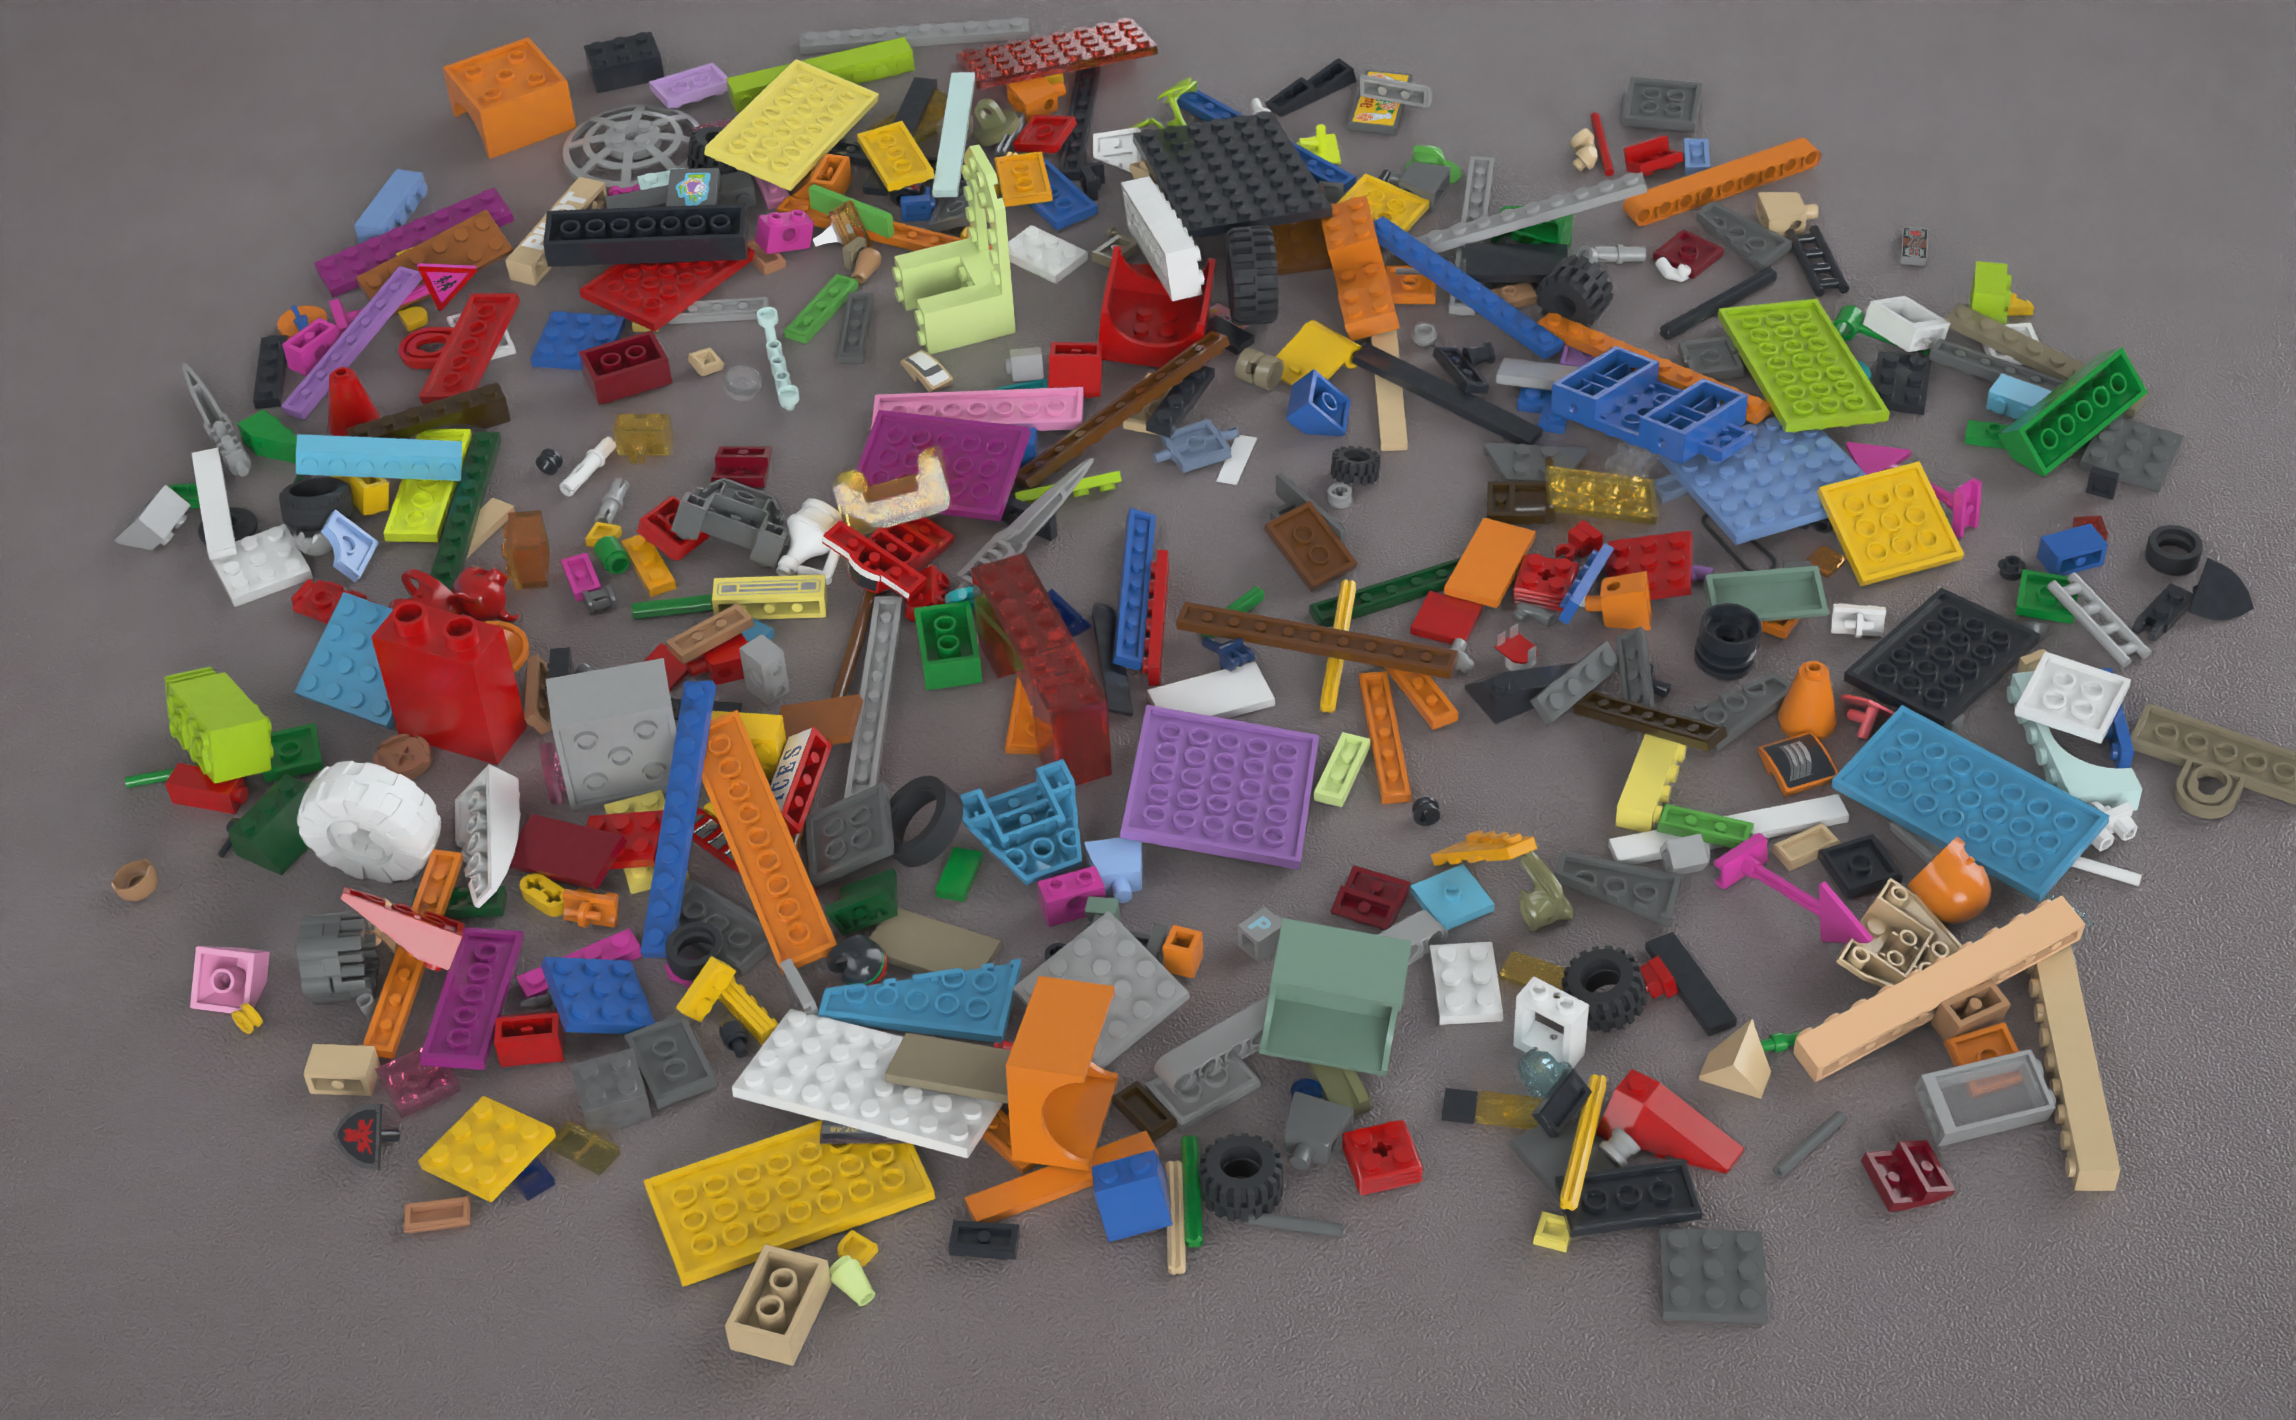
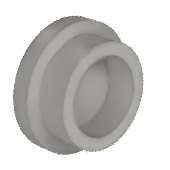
M1421 323L1415 326L1411 333V339L1415 344L1426 347L1436 342L1437 332L1431 324Z

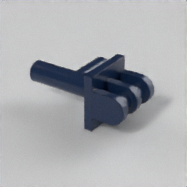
M1208 636L1202 640L1203 647L1219 655L1221 670L1233 671L1236 669V666L1241 667L1246 664V661L1252 662L1255 660L1253 650L1244 645L1243 638L1241 637L1235 640L1231 639L1223 644Z

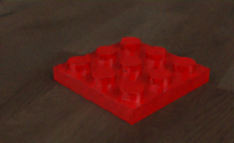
M1691 530L1608 541V545L1613 547L1614 550L1607 559L1606 578L1647 571L1651 600L1692 595L1693 536Z

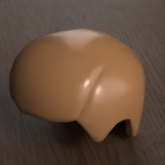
M143 858L142 861H132L124 864L115 873L111 886L115 893L125 901L138 902L148 898L155 891L158 885V873L156 868L146 858Z

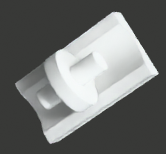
M1842 603L1833 604L1831 633L1855 635V638H1861L1862 635L1883 637L1886 607Z
M2097 801L2089 803V805L2110 815L2108 825L2091 843L2099 852L2113 844L2114 836L2112 834L2115 832L2124 841L2135 836L2138 826L2131 818L2134 808L2129 802L2115 808H2111L2109 805L2103 807Z

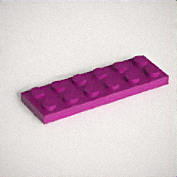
M463 928L462 939L447 973L420 1055L421 1066L485 1070L494 1041L495 1019L501 1016L524 944V931Z

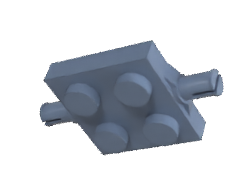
M1209 419L1178 428L1171 438L1161 435V443L1165 449L1153 452V460L1157 464L1158 462L1170 459L1177 464L1182 473H1186L1232 458L1231 448L1226 441L1238 438L1239 430L1234 426L1222 431L1216 428Z

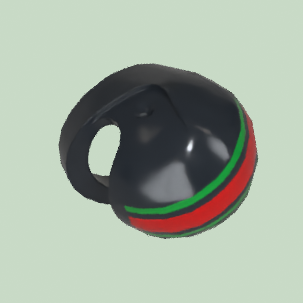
M854 935L843 940L826 957L829 970L835 973H843L842 981L846 985L863 983L869 986L879 984L887 971L888 963L885 951L879 944L865 935ZM840 957L847 958L844 962L836 963Z

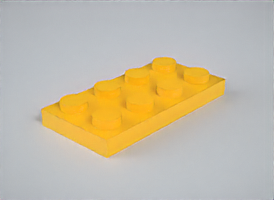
M903 121L857 134L858 143L888 192L900 190L903 187L923 183L926 180L935 178L931 165Z

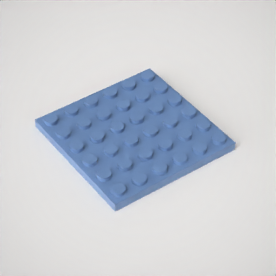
M1777 417L1768 418L1757 425L1753 423L1742 426L1741 428L1753 432V441L1722 462L1713 461L1699 453L1684 463L1673 462L1670 458L1660 454L1658 458L1671 474H1676V480L1686 487V491L1735 545L1828 518L1817 495L1819 487L1867 475L1823 430L1813 429L1796 433H1785Z

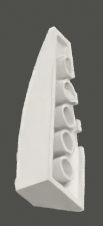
M490 764L455 799V841L457 846L462 848L460 853H462L464 862L467 864L464 872L466 877L471 878L468 886L473 904L477 908H480L497 891L508 872L518 840L521 817L518 778Z

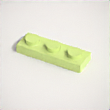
M1342 732L1314 791V801L1343 807L1370 749L1369 738Z

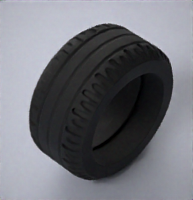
M321 477L298 481L284 488L279 496L282 519L285 525L298 531L322 530L334 510H337L349 520L354 514L351 488L348 483L337 478Z

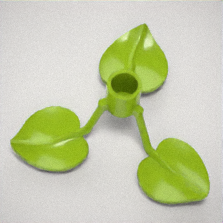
M1192 77L1177 82L1157 98V101H1160L1167 96L1164 105L1169 102L1176 117L1167 123L1168 126L1187 125L1181 115L1177 100L1182 94L1197 91L1198 83L1196 80L1191 82ZM1148 118L1130 128H1141L1151 124L1159 129H1164L1165 127L1154 118Z

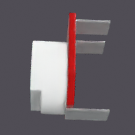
M1518 623L1510 628V637L1505 639V631L1497 635V645L1494 648L1505 656V665L1510 671L1530 669L1536 664L1537 647L1518 633Z

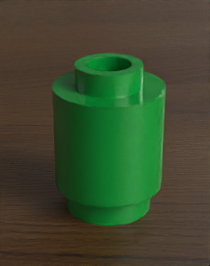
M605 536L596 542L594 554L606 571L612 574H621L628 569L630 564L629 554L616 537Z

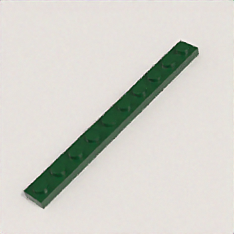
M483 431L474 433L461 473V481L458 483L430 576L440 581L450 591L456 578L463 572L479 512L484 502L502 441L500 432Z

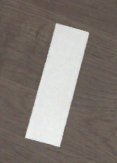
M1239 435L1238 438H1235L1231 447L1232 458L1225 460L1216 482L1237 485L1257 440L1256 437Z

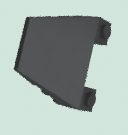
M726 478L709 483L707 489L698 487L694 494L690 491L686 492L680 501L670 530L676 532L680 538L687 540H697L699 534L704 532L751 549L752 552L749 559L763 568L776 567L789 532L788 527L783 526L785 521L783 516H779L780 508L775 496Z

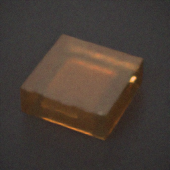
M1824 545L1806 558V561H1811L1812 566L1818 565L1820 574L1826 578H1829L1845 564L1844 556Z

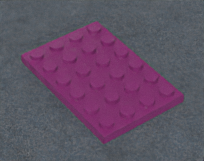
M878 410L846 497L849 503L903 510L913 508L920 512L1001 521L1031 434L1030 429L1026 426Z

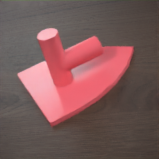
M1845 694L1840 697L1841 701L1866 709V712L1850 709L1847 712L1848 720L1861 723L1856 737L1868 741L1878 714L1891 717L1895 713L1870 699Z

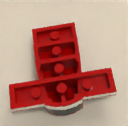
M911 508L900 519L895 517L884 529L879 526L869 538L839 520L822 536V543L848 560L847 574L858 586L877 594L892 589L909 601L926 585L927 577L919 573V571L954 543V535Z

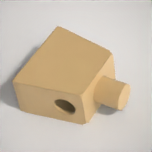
M1759 192L1756 215L1761 226L1786 237L1785 231L1790 228L1794 229L1796 234H1803L1806 229V221L1818 218L1817 204L1804 205L1800 194L1797 192Z

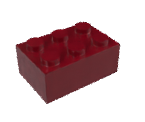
M652 330L579 351L583 376L598 405L634 396L638 393L672 383L668 358Z

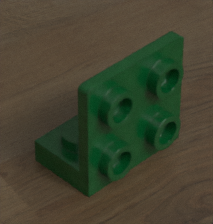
M893 868L841 887L840 900L826 905V915L843 936L898 916L897 873Z

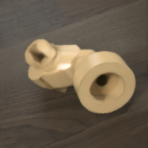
M1587 128L1579 131L1569 144L1578 156L1572 162L1578 171H1582L1585 167L1588 170L1592 169L1598 158L1597 149L1594 145L1595 136Z

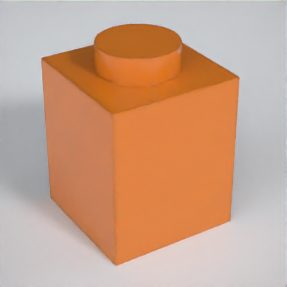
M1173 925L1163 945L1164 967L1171 974L1194 979L1203 959L1202 931Z

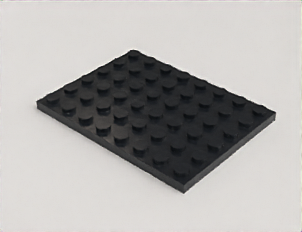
M1260 112L1249 116L1238 115L1230 119H1213L1210 122L1203 123L1192 122L1184 126H1167L1164 129H1146L1133 133V142L1156 184H1158L1160 191L1164 193L1165 200L1169 201L1171 210H1175L1177 219L1180 218L1183 228L1186 227L1189 237L1199 238L1224 234L1232 227L1274 226L1332 216L1331 204L1273 112Z

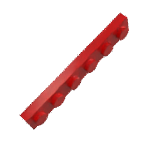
M1157 550V560L1151 561V577L1155 578V580H1150L1149 594L1153 596V599H1148V615L1152 616V618L1146 619V635H1150V637H1145L1144 643L1145 654L1149 655L1148 657H1143V674H1148L1149 686H1160L1169 581L1168 550Z

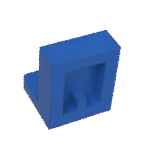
M925 187V195L901 196L902 221H930L932 211L937 206L936 197L931 196L930 187Z

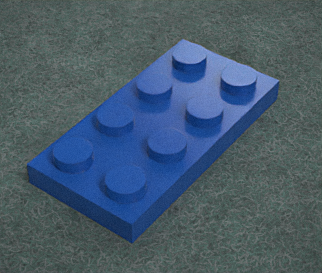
M1044 159L1053 201L1028 205L1056 231L1098 214V205L1053 164Z

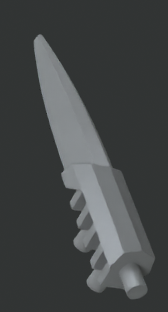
M183 363L182 370L194 402L205 421L203 424L205 430L216 448L218 447L228 470L234 476H246L249 469L252 468L251 460L236 435L227 414H222L214 398L200 378L186 363Z
M1088 458L1029 506L1008 528L996 533L956 575L960 585L955 590L978 586L996 588L998 585L997 579L1000 577L997 570L1005 571L1006 569L1013 570L1015 568L1016 555L1021 554L1028 547L1026 544L1064 503L1086 474L1094 458Z

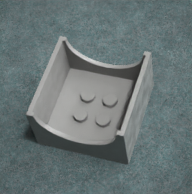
M664 658L546 679L551 725L571 811L600 806L662 790V793L666 794L677 728Z

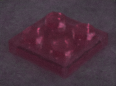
M423 1047L375 1069L378 1079L401 1119L461 1092L459 1083L449 1067L421 1066L420 1055Z

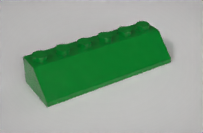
M2123 347L2101 352L1999 433L1998 436L2012 459L2041 477L2046 476L2146 395L2148 391Z

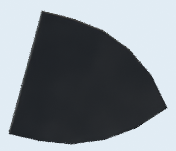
M2207 558L2198 585L2193 587L2192 592L2194 596L2188 612L2211 620H2228L2239 617L2254 609L2249 591L2239 576L2222 563Z

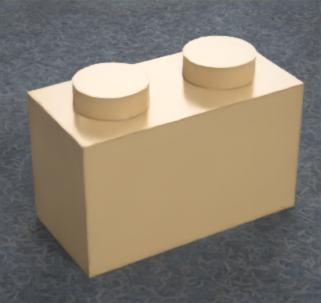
M313 1044L303 1075L310 1094L372 1096L381 1064L375 1046Z

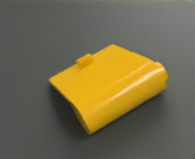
M1311 320L1305 323L1293 339L1277 354L1276 358L1281 359L1284 363L1281 380L1292 386L1313 369L1329 380L1342 365L1348 369H1353L1357 366L1352 363V357L1362 346L1317 320Z

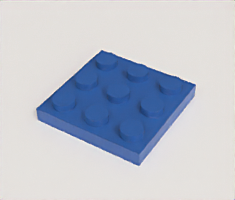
M552 311L531 356L532 367L582 370L579 351L620 340L626 326L625 317Z
M544 957L541 968L565 1032L628 1034L655 1024L631 961Z

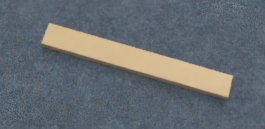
M1397 329L1371 336V344L1399 358ZM1374 374L1381 451L1408 450L1403 389Z

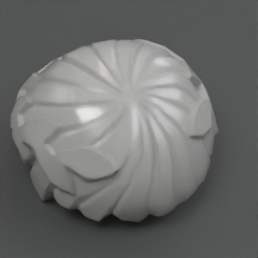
M321 530L318 532L297 531L293 534L295 547L307 555L320 556L332 549V545L321 533Z

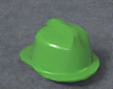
M1415 145L1412 159L1405 166L1407 170L1411 163L1416 162L1451 167L1450 184L1456 183L1462 176L1458 165L1446 160L1443 151L1433 145Z

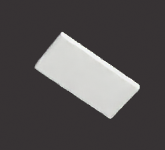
M1255 661L1246 663L1241 667L1236 666V669L1233 671L1224 669L1147 690V697L1152 706L1225 719L1275 706V698Z

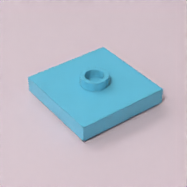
M1464 864L1410 886V893L1421 908L1429 912L1446 930L1493 912L1495 908V903Z

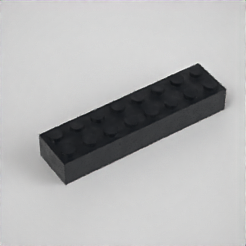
M746 204L547 211L543 241L547 266L746 260L748 257L749 239Z

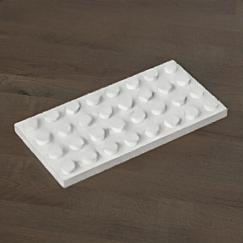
M790 1009L732 1086L733 1097L820 1120L835 1122L964 1158L970 1156L1003 1105L1002 1102L885 1082V1072L903 1037L826 1017H818V1015L814 1014L807 1015L806 1012Z

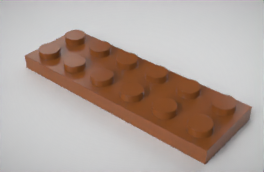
M485 209L356 277V281L370 301L399 266L419 271L417 268L419 263L476 266L477 270L480 271L510 255L513 252V248L488 210ZM423 278L417 286L424 284ZM425 295L399 306L391 317L397 315L399 311L408 309L431 297V295Z

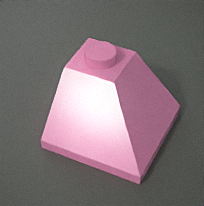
M197 946L190 1008L232 1013L234 1010L240 1011V1006L243 1003H248L254 1008L267 983L270 951Z

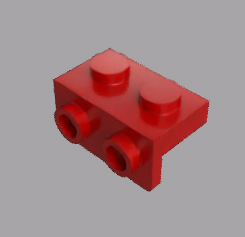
M1666 135L1623 148L1627 171L1632 173L1642 172L1643 177L1654 174V170L1657 169L1667 170L1674 168L1676 163L1684 161L1682 151L1669 148Z
M933 564L919 571V573L927 577L926 585L909 601L905 599V617L911 623L915 621L914 608L945 604L944 598L949 593L950 581L944 572H940Z

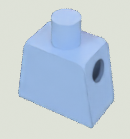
M1120 837L1085 842L1087 867L1096 866L1104 883L1106 895H1114L1115 899H1119V903H1126L1132 899V892L1142 890V842Z

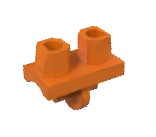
M578 888L577 890L565 889L562 893L564 900L563 920L577 922L581 928H587L590 924L613 928L617 926L619 896L617 893L595 894L591 893L589 889Z

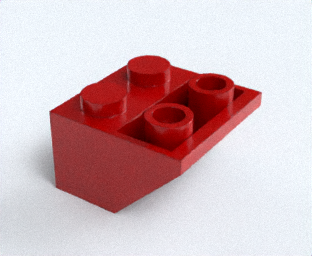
M1051 342L1048 388L1083 387L1084 398L1101 397L1103 343Z
M557 1010L506 1014L496 1018L494 1045L500 1066L509 1067L564 1061L565 1031Z

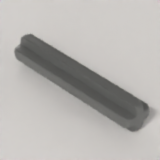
M1015 112L1020 121L1019 126L1012 135L1009 136L1007 133L1002 136L1004 140L997 144L994 150V157H1003L1011 150L1026 121L1023 112Z

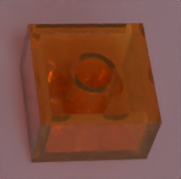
M542 511L508 513V524L503 525V535L506 542H503L501 545L503 559H508L506 564L508 579L513 580L515 590L548 587L550 547Z

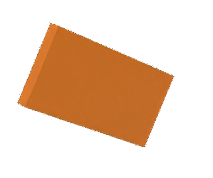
M1483 518L1446 583L1444 594L1498 608L1521 566L1524 555L1528 553L1535 540L1536 531Z
M1019 666L1005 743V753L1063 756L1075 681V669Z

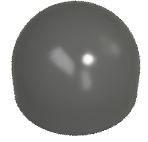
M2021 620L2019 622L2020 625L2039 633V641L2046 638L2048 633L2047 622Z

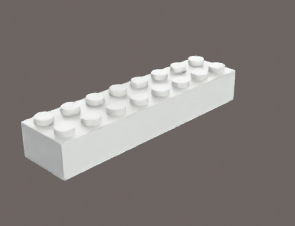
M1150 176L1121 182L1128 229L1171 300L1176 301L1202 295L1201 285H1204L1205 282L1202 270L1198 269V261H1201L1199 247L1194 245L1192 236L1189 237L1186 227L1183 228L1181 219H1177L1175 210H1171L1170 203L1165 200L1164 193H1160L1158 184H1154Z

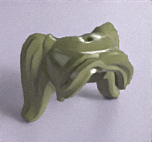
M1533 851L1523 854L1520 860L1532 880L1534 890L1528 893L1525 889H1521V896L1518 897L1520 912L1529 932L1537 931L1558 919L1562 921L1572 920L1574 915L1572 906L1563 895L1562 887L1557 878Z

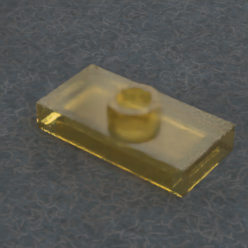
M1480 1090L1476 1123L1533 1129L1539 1124L1531 1114L1543 1098Z

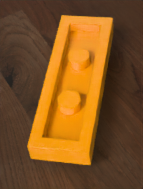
M641 535L621 541L622 546L629 554L631 565L650 597L677 589L675 579L653 544L648 543Z

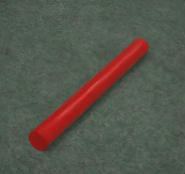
M1594 112L1590 118L1605 175L1609 177L1614 175V168L1600 114Z

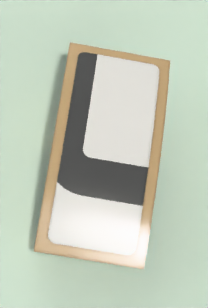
M923 350L902 359L900 362L915 382L920 380L929 393L939 392L953 383V377L935 358Z

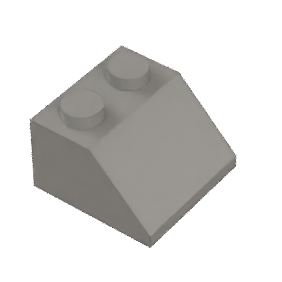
M165 484L139 508L114 541L118 544L153 550L159 544L165 546L174 536V533L171 531L173 527L178 529L188 516L184 513L191 505Z

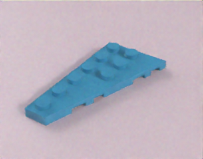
M1020 958L1010 960L1011 964L994 966L993 963L982 964V968L964 971L961 968L922 973L912 975L913 979L900 981L890 978L884 979V983L869 986L857 983L825 988L818 1017H826L862 1027L1002 1043V1040L1005 1038L1015 997L1013 987L1018 984L1022 961Z

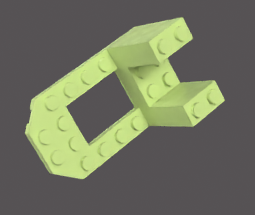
M980 144L970 146L964 153L965 165L961 166L963 177L967 183L963 190L969 207L965 208L967 219L971 227L967 228L969 238L894 256L896 267H892L895 282L898 283V287L894 288L896 299L898 302L903 303L906 311L918 309L914 311L916 323L920 327V331L916 332L917 340L920 346L925 347L928 354L1016 333L1006 211L1003 198L997 199L994 185L998 184L996 173ZM986 219L990 223V229H987ZM988 240L992 244V250H989Z

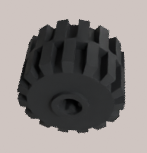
M1571 255L1568 259L1565 257L1561 259L1541 281L1536 291V295L1539 296L1536 300L1537 305L1543 308L1541 311L1543 316H1546L1548 313H1556L1561 315V317L1590 328L1613 300L1614 294L1611 293L1613 285L1612 282L1607 281L1609 276L1606 271L1602 272L1599 269V264L1596 262L1590 263L1589 258L1584 256L1578 259L1576 255Z

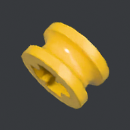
M243 1003L240 1006L241 1010H234L231 1015L236 1025L243 1032L251 1034L254 1031L253 1027L261 1026L263 1021L259 1013L250 1004Z

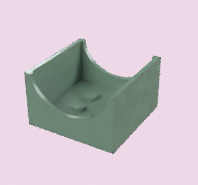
M1282 918L1259 1054L1386 1077L1398 1010L1401 1011L1412 941Z

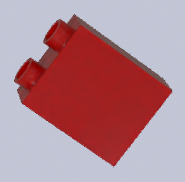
M402 599L371 636L398 735L410 734V737L415 738L420 736L430 746L498 765L527 728L503 627L475 620L467 615H458L429 607L417 601Z

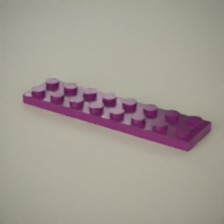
M494 187L468 199H463L444 209H439L425 217L415 219L413 222L394 228L382 235L370 238L358 245L348 247L339 253L324 257L313 264L333 298L359 287L356 277L396 257V253L415 247L485 209L488 210L498 227L513 222L514 217Z

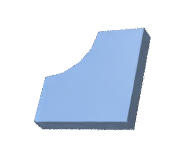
M334 510L323 526L321 533L329 540L333 547L335 556L333 567L353 582H356L360 579L379 542L337 510Z

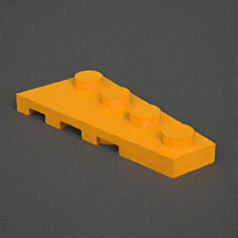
M1478 830L1465 835L1466 840L1430 855L1434 866L1442 865L1449 861V864H1458L1462 862L1461 860H1468V863H1475L1485 859L1486 862L1511 860L1537 849L1534 837L1521 836V833L1508 835V832L1496 834L1495 831L1483 833V830Z

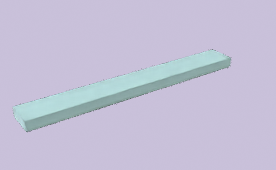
M975 72L951 73L932 190L933 197H958L962 172L961 166L963 165L976 80Z

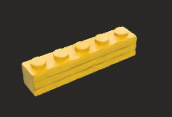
M733 976L729 985L718 997V1000L736 1019L742 1022L743 1026L763 1046L778 1026V1022L776 1019H771L768 1016L764 1007L760 1008L757 1005L756 999L752 995L749 996L742 984L738 985Z

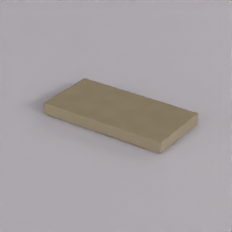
M898 908V916L880 922L870 937L871 940L879 944L885 951L888 964L919 974L961 968L964 971L982 968V964L992 963L1002 948L1001 940Z
M906 1032L885 1072V1082L1008 1104L1006 1063L1011 1050Z

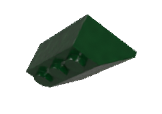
M285 774L228 830L236 856L282 876L309 848L300 836V827L297 824L299 807L309 784Z

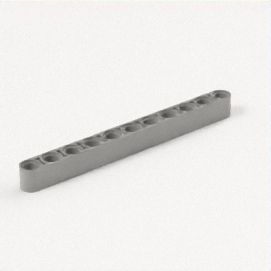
M1421 910L1378 935L1412 941L1409 965L1429 954L1430 945L1443 944L1448 936V931L1429 912ZM1269 996L1164 1054L1154 1066L1155 1074L1174 1094L1178 1095L1177 1086L1182 1080L1185 1083L1180 1088L1181 1093L1195 1087V1080L1202 1083L1204 1081L1203 1072L1209 1065L1212 1068L1207 1072L1208 1079L1221 1072V1065L1228 1068L1235 1064L1233 1058L1228 1054L1230 1050L1242 1060L1260 1050Z

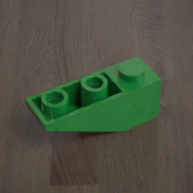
M263 409L237 423L242 443L257 456L296 464L297 436L291 428L283 426L276 416L272 417Z

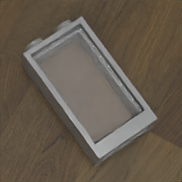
M2031 1049L1923 1074L1914 1086L1915 1093L1937 1147L2047 1121L2056 1109L2055 1095L2050 1088H2047L2043 1078L2042 1064L2038 1059H2035Z

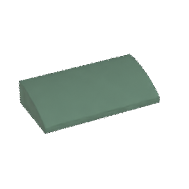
M1818 565L1709 574L1705 576L1703 589L1708 608L1721 603L1739 604L1754 612L1761 622L1822 617L1829 614Z

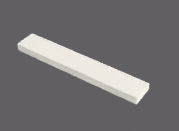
M217 447L191 453L209 559L213 560L236 555L237 549L219 449Z

